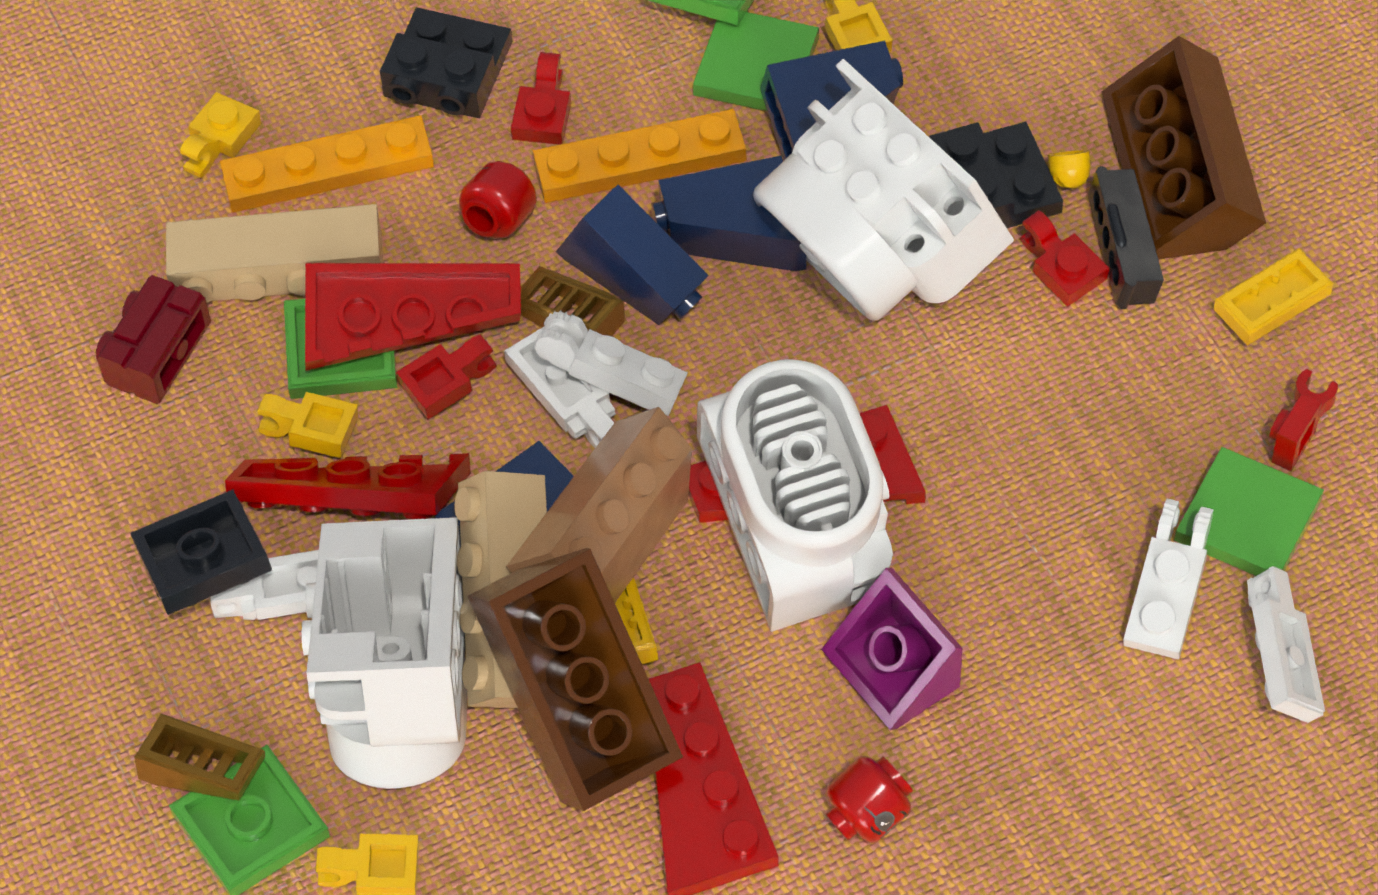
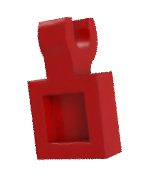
M540 52L537 62L535 88L519 87L511 124L512 140L556 145L563 144L572 102L570 91L559 90L563 70L559 69L560 54Z
M1039 210L1023 221L1022 225L1028 232L1023 234L1020 240L1031 253L1038 257L1034 260L1033 273L1067 307L1108 279L1109 267L1075 233L1062 241L1053 223Z
M479 334L466 341L451 354L439 344L398 370L396 375L399 384L429 420L473 391L469 378H481L493 371L497 365L490 356L493 352L492 347Z
M1308 369L1302 371L1297 377L1294 390V407L1291 411L1283 408L1279 412L1269 434V438L1275 440L1271 462L1290 472L1315 434L1317 423L1321 416L1333 407L1338 390V383L1332 381L1325 392H1311L1308 387L1312 371Z

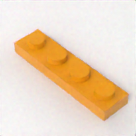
M734 109L533 150L534 165L544 203L611 190L618 184L621 187L747 161L746 146Z
M422 115L220 160L232 213L434 167Z

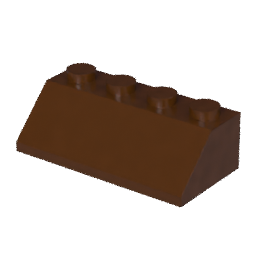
M1178 36L1101 91L1122 169H1134L1158 260L1227 250L1266 224L1217 56Z
M590 548L581 549L516 570L467 596L561 803L585 811L683 757Z

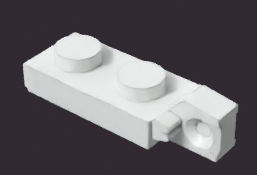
M544 327L504 350L506 363L565 432L568 431L574 439L585 434L589 443L596 448L614 424L611 417L616 415L615 408L610 403L609 392L568 374V371L550 364L548 360L544 361L543 358H539L538 353H535L536 349L533 347L540 331L544 332Z
M319 550L268 558L272 571L210 597L214 617L243 616V620H255L256 618L257 620L306 612V584L316 583Z
M1274 566L1269 567L1263 573L1247 580L1248 603L1252 607L1256 627L1255 641L1261 653L1266 679L1264 685L1265 693L1272 709L1309 723L1323 716L1325 708L1306 614L1294 608L1288 572Z

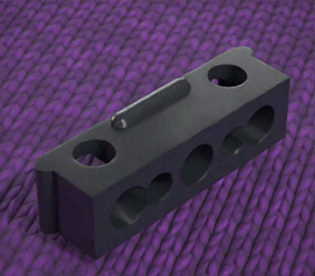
M1100 166L1095 172L1088 192V199L1105 264L1109 267L1108 276L1115 303L1120 309H1126L1128 305L1153 304L1156 301L1164 279L1134 169L1107 170L1104 166Z

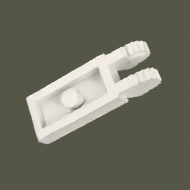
M561 310L549 314L544 322V332L540 331L534 341L535 345L533 348L536 349L535 353H538L539 358H543L544 361L548 360L550 364L568 371V374L643 408L650 410L660 407L665 415L669 416L688 372L672 366L664 359L652 357L631 348L612 336L602 335L591 329L587 330L582 319L577 316H569L567 312L563 313Z
M1166 499L1156 538L1152 537L1123 639L1124 646L1179 660L1207 559L1205 546L1211 527L1213 509L1201 506L1199 513L1196 514L1194 519L1191 545L1188 546L1170 541L1174 527L1178 523L1180 509L1179 501Z

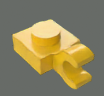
M855 0L825 1V6L830 15L825 19V30L835 50L885 40L889 53L892 52L893 40L873 2L858 6Z
M216 92L188 126L190 136L183 142L180 148L181 154L190 157L183 166L184 171L202 178L210 170L220 153L231 158L235 157L261 125L259 110Z
M310 392L305 393L301 404L286 400L275 394H264L257 410L258 415L263 416L258 428L260 433L275 438L283 437L289 433V446L337 458H342L358 419V404Z
M360 833L359 849L317 848L316 872H318V885L340 887L356 881L357 895H416L419 855L418 835Z

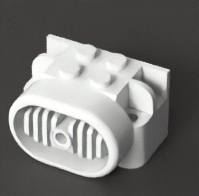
M842 59L836 67L851 90L830 110H827L817 100H814L807 107L816 123L799 138L792 154L755 187L753 191L754 200L759 207L762 205L801 242L799 247L806 254V260L868 319L875 321L883 318L911 290L929 303L948 301L1005 250L1014 239L977 181L848 62Z
M785 359L760 365L745 374L731 391L698 401L697 438L718 489V494L770 631L773 632L857 604L884 569L890 568L893 551L885 530L888 513L883 500L889 499L888 485L856 403L847 387L833 373L819 365L802 360Z
M457 517L321 524L316 583H307L305 590L307 617L312 618V620H303L301 631L304 656L308 655L306 674L310 699H315L317 711L320 713L321 724H326L329 748L333 761L345 775L361 784L385 789L416 786L444 773L456 762L463 751L467 729V689L462 681V668L465 661V633L461 629L459 620L460 609L463 604V581L457 568V556L461 547Z

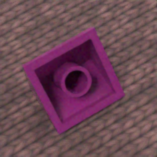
M893 568L884 569L821 649L889 730L898 729L960 687L963 648Z

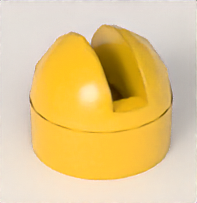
M1071 150L1048 154L1049 171L1056 184L1065 188H1077L1085 184L1090 176L1091 169L1089 150Z

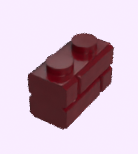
M151 275L140 291L133 290L127 296L122 309L123 318L114 332L106 331L100 338L96 349V359L103 380L108 386L126 393L133 392L139 398L158 404L167 393L211 323V317L206 299L200 292L181 285L177 287L171 281Z

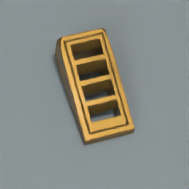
M539 266L521 286V315L540 327L545 326L544 322L550 313L553 314L554 311L559 312L560 310L565 313L573 303L578 307L571 315L583 319L588 312L593 314L588 322L583 321L587 330L591 329L602 335L613 336L625 322L623 300L604 290ZM542 285L548 288L547 292L538 302L530 300ZM557 295L563 297L554 309L548 307Z
M161 713L134 758L138 779L158 786L239 801L264 760L265 751ZM172 751L180 752L176 759L169 757ZM192 755H198L199 758L194 766L187 764ZM212 758L220 759L213 772L206 770ZM232 762L242 763L233 780L224 777Z

